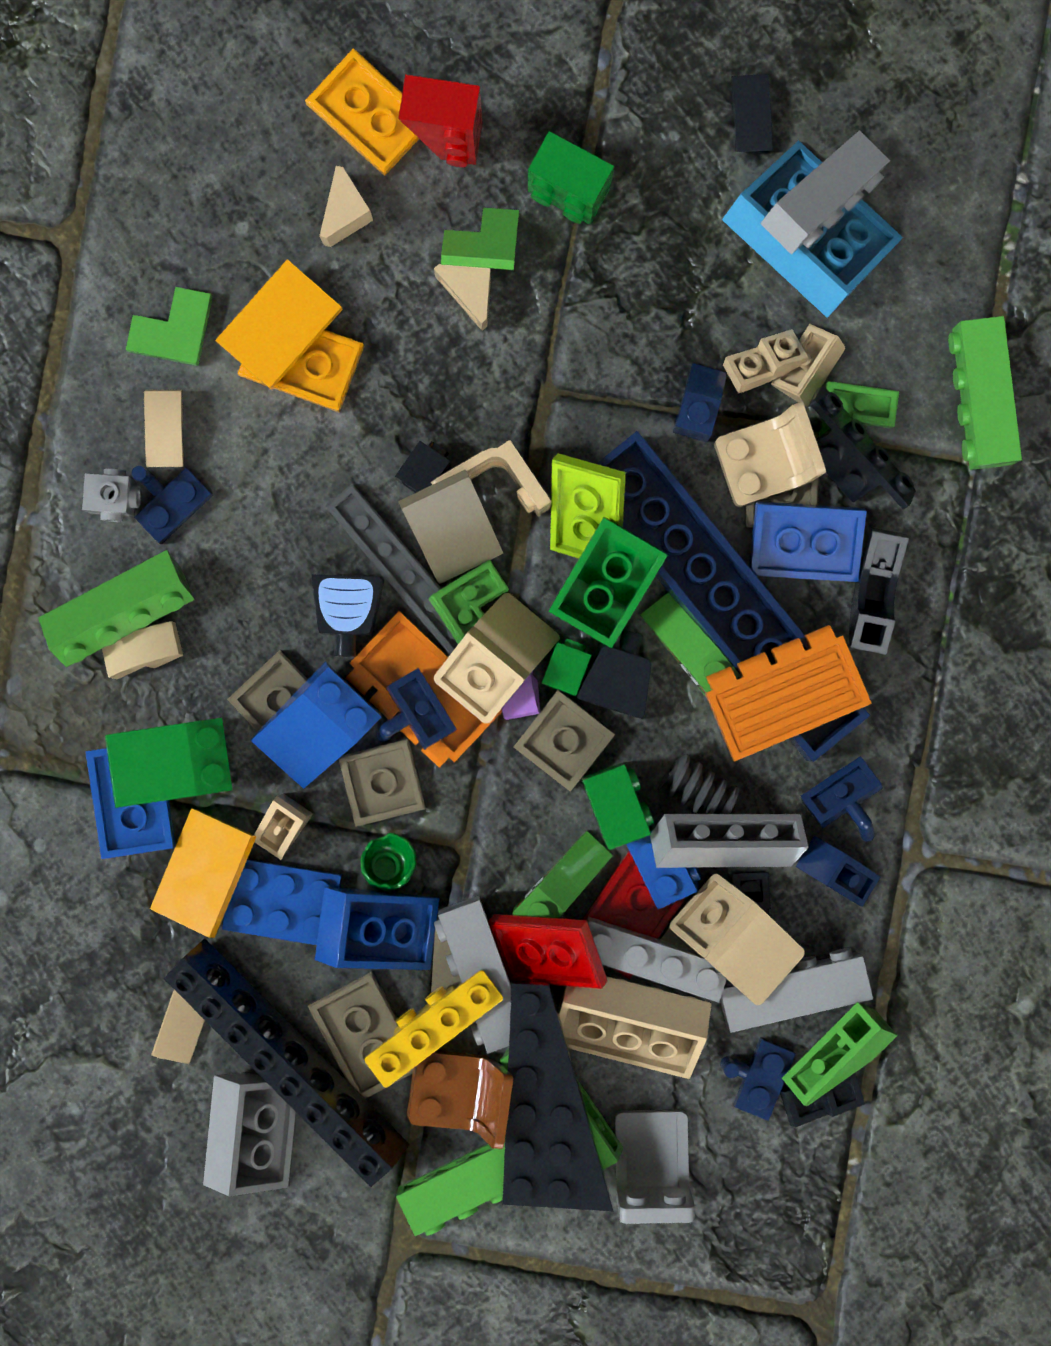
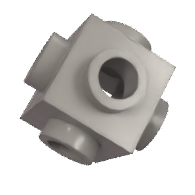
M104 469L103 475L85 474L83 511L101 515L100 520L108 522H122L123 516L134 517V508H139L141 490L139 486H136L134 479L126 476V471Z

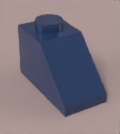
M692 363L672 433L703 442L709 440L720 407L726 372Z
M814 836L808 845L809 848L801 855L796 867L860 907H863L879 881L880 876L847 854Z

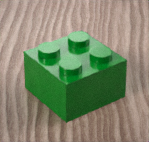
M549 131L528 168V192L532 193L531 198L537 203L546 207L552 204L563 210L562 214L569 220L578 224L584 221L591 225L611 188L614 166Z
M618 763L581 778L603 839L609 850L651 835L648 826L653 825L654 821L647 803L644 801L639 803L635 791L640 790L641 786L634 768L626 769L625 764Z

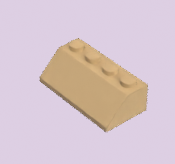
M607 977L608 981L602 989L574 986L563 987L558 1014L567 1048L690 1079L707 1040L711 1011L710 1002Z

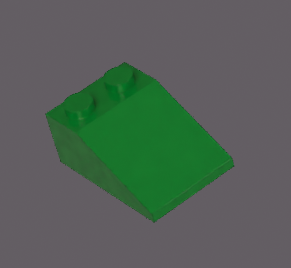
M603 517L548 612L612 648L667 558L668 553L610 519Z
M222 718L105 735L115 808L232 790Z

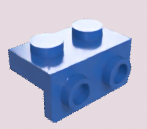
M650 835L626 844L657 909H661L698 892L700 886L698 881L702 879L698 867L656 868Z

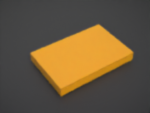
M354 48L305 100L309 108L384 176L419 140L398 119L402 92Z
M287 259L215 341L272 390L343 309Z
M324 330L273 389L340 413L364 349V344ZM242 364L240 365L237 373L240 377L265 385Z
M191 808L150 909L208 938H215L257 836L198 809Z

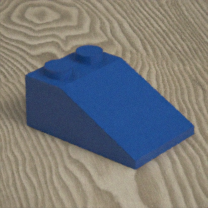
M325 661L250 741L304 789L354 746L382 716L378 709Z
M324 887L315 960L335 968L430 970L435 937L434 922L437 921L439 898L354 888Z

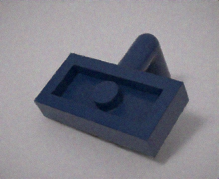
M136 466L132 469V477L142 483L155 497L134 518L161 545L213 496L187 468L166 487L144 467Z
M419 668L387 686L386 690L401 713L381 725L377 732V738L380 742H388L393 734L409 725L423 749L426 750L457 730Z
M861 756L801 795L803 803L822 829L845 813H848L858 826L862 840L869 842L874 839L875 832L872 821L860 803L882 790L883 787Z
M760 1037L749 1065L728 1056L722 1058L720 1066L728 1078H735L737 1076L744 1078L733 1103L734 1107L769 1121L784 1084L782 1077L789 1071L796 1053L793 1050Z

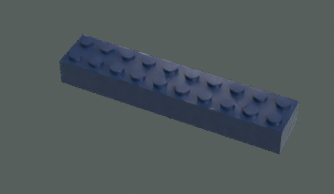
M638 431L597 463L601 466L626 472L623 528L668 553L667 558L656 574V578L719 648L739 674L740 671L737 663L763 652L766 653L770 664H775L771 649L796 638L801 640L805 651L810 649L802 631ZM863 707L789 738V740L806 761L814 762L867 719L870 714Z

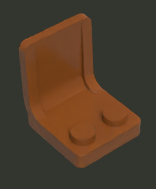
M435 1051L413 1068L407 1117L413 1125L473 1131L478 1133L491 1148L503 1149L513 1076L498 1062L489 1059L487 1055Z

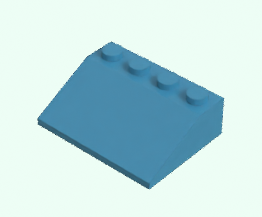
M798 140L739 195L722 220L828 318L903 237L861 199L850 211L844 207L841 210L844 215L832 228L828 230L823 226L821 230L824 233L811 247L807 249L802 245L791 255L760 223L783 196L822 163Z

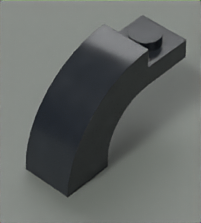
M871 527L864 557H861L859 581L855 582L849 623L850 648L887 654L896 621L894 617L895 592L909 540L907 534Z

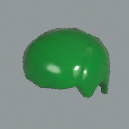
M388 833L383 837L373 839L367 844L361 855V873L370 886L383 891L398 889L409 882L416 869L415 849L408 839L395 833Z

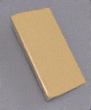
M811 324L808 325L799 339L808 356L807 362L774 379L771 383L772 386L795 401L802 402L806 407L810 405L816 390L823 385L845 350V346L839 336Z
M175 990L170 999L151 1056L190 1064L205 1020Z

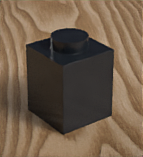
M419 441L395 477L398 482L414 493H417L431 486V482L434 479L448 472L451 463L446 457L449 453L432 441L428 446Z

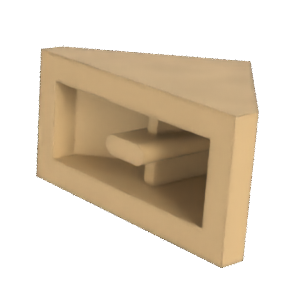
M340 166L335 168L320 232L323 245L328 247L335 245L373 221L370 209L344 168Z
M438 264L434 268L437 280L483 331L488 326L491 268Z
M277 795L254 834L257 836L255 843L281 860L313 813L287 795Z

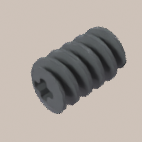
M684 754L674 761L658 786L659 790L666 784H669L668 797L670 798L681 792L680 805L682 806L692 799L694 801L692 810L694 814L703 807L707 809L706 814H732L738 802L739 788L736 785L731 786L725 791L727 780L722 777L713 783L714 771L710 769L701 775L702 763L698 761L689 767L690 755Z

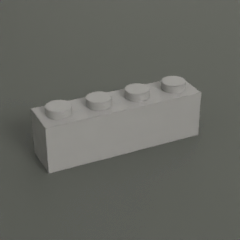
M859 130L783 196L760 224L791 255L802 245L808 249L824 233L821 230L823 226L828 230L832 228L844 215L841 211L844 207L848 211L853 209L865 196L862 193L864 189L870 193L884 179L880 172L890 160Z
M664 814L650 835L656 868L791 867L809 848L801 814Z
M476 896L438 910L439 920L434 922V926L440 942L447 941L452 954L446 956L452 976L459 975L463 983L479 970H484L503 996V1000L477 1019L476 1023L471 1024L477 1045L484 1044L487 1054L509 1046L512 985L489 926L480 896Z
M589 916L587 917L602 965L719 1003L727 979L697 952Z
M844 948L830 952L831 958L817 961L815 956L804 957L761 1005H755L730 981L726 980L720 998L726 1027L732 1033L856 1004L857 1002L873 1000L863 956L858 952H852L851 948Z

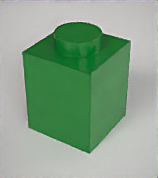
M566 639L564 644L557 642L542 684L576 696L591 657L590 654L585 653L586 646L570 639Z

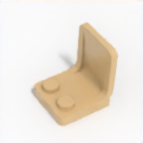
M802 402L793 404L778 417L720 436L714 444L733 503L738 507L802 487L826 473L814 432Z
M510 440L498 448H490L480 452L431 482L432 485L465 469L470 479H473L490 468L500 467L509 473L519 488L516 491L518 494L517 498L528 514L534 510L539 517L551 508V500Z
M504 593L467 632L434 675V681L483 723H490L530 673L559 641V634L514 596Z
M718 874L712 875L671 921L669 926L680 939L708 961L755 1005L764 1003L804 956V949L753 900Z

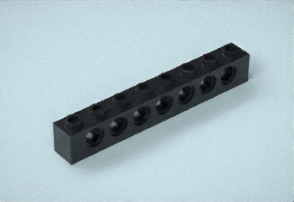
M205 938L186 954L163 978L370 1187L393 1169L410 1144Z

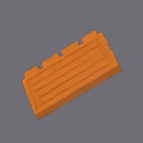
M398 611L350 662L354 669L345 679L363 696L374 686L378 691L369 702L390 720L400 710L386 690L387 686L419 668L457 728L454 733L426 750H421L440 768L448 758L455 762L502 713V709L490 723H483L437 685L434 681V675L448 657ZM409 725L400 730L415 745L419 743Z
M827 625L805 635L810 648L806 651L801 640L796 638L771 649L775 664L771 665L766 653L763 652L737 663L742 676L739 679H736L731 666L706 676L711 690L706 692L705 695L733 761L740 760L872 704L843 635L836 638L831 626Z

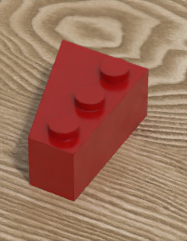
M405 74L398 119L441 160H446L447 164L454 167H467V164L476 165L483 124L480 86Z

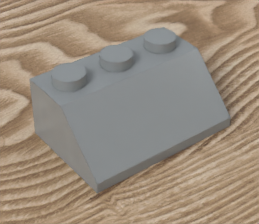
M234 1073L214 1075L203 1185L227 1196L288 1188L296 1112L259 1074Z

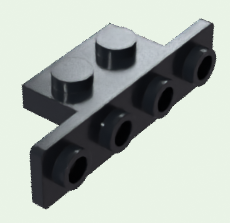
M825 386L817 389L810 401V406L831 428L816 439L828 476L853 503L881 484L902 509L910 506L916 492L910 477L895 467L887 451L872 441L867 435L864 425L849 415L844 409L842 401L835 393L829 392Z

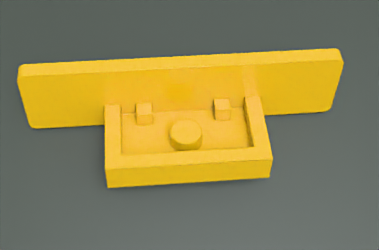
M479 970L457 988L452 985L445 990L441 986L425 998V1001L428 1003L417 1012L412 1008L395 1021L398 1026L394 1029L393 1036L365 1057V1063L383 1087L387 1088L503 1000V996L484 970Z

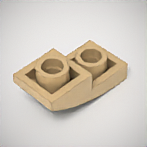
M793 329L762 338L757 348L727 356L723 366L739 394L785 375L807 362L808 356Z
M145 390L146 467H183L182 390Z
M173 621L136 630L119 639L116 643L102 648L108 677L113 679L122 678L145 666L155 669L183 656L176 623Z

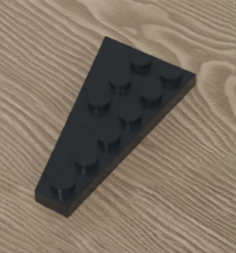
M512 981L508 1071L513 1076V1085L505 1135L502 1205L614 1212V1205L608 1191L604 1170L598 1156L594 1135L579 1083L575 1076L573 1062L567 1048L549 982Z

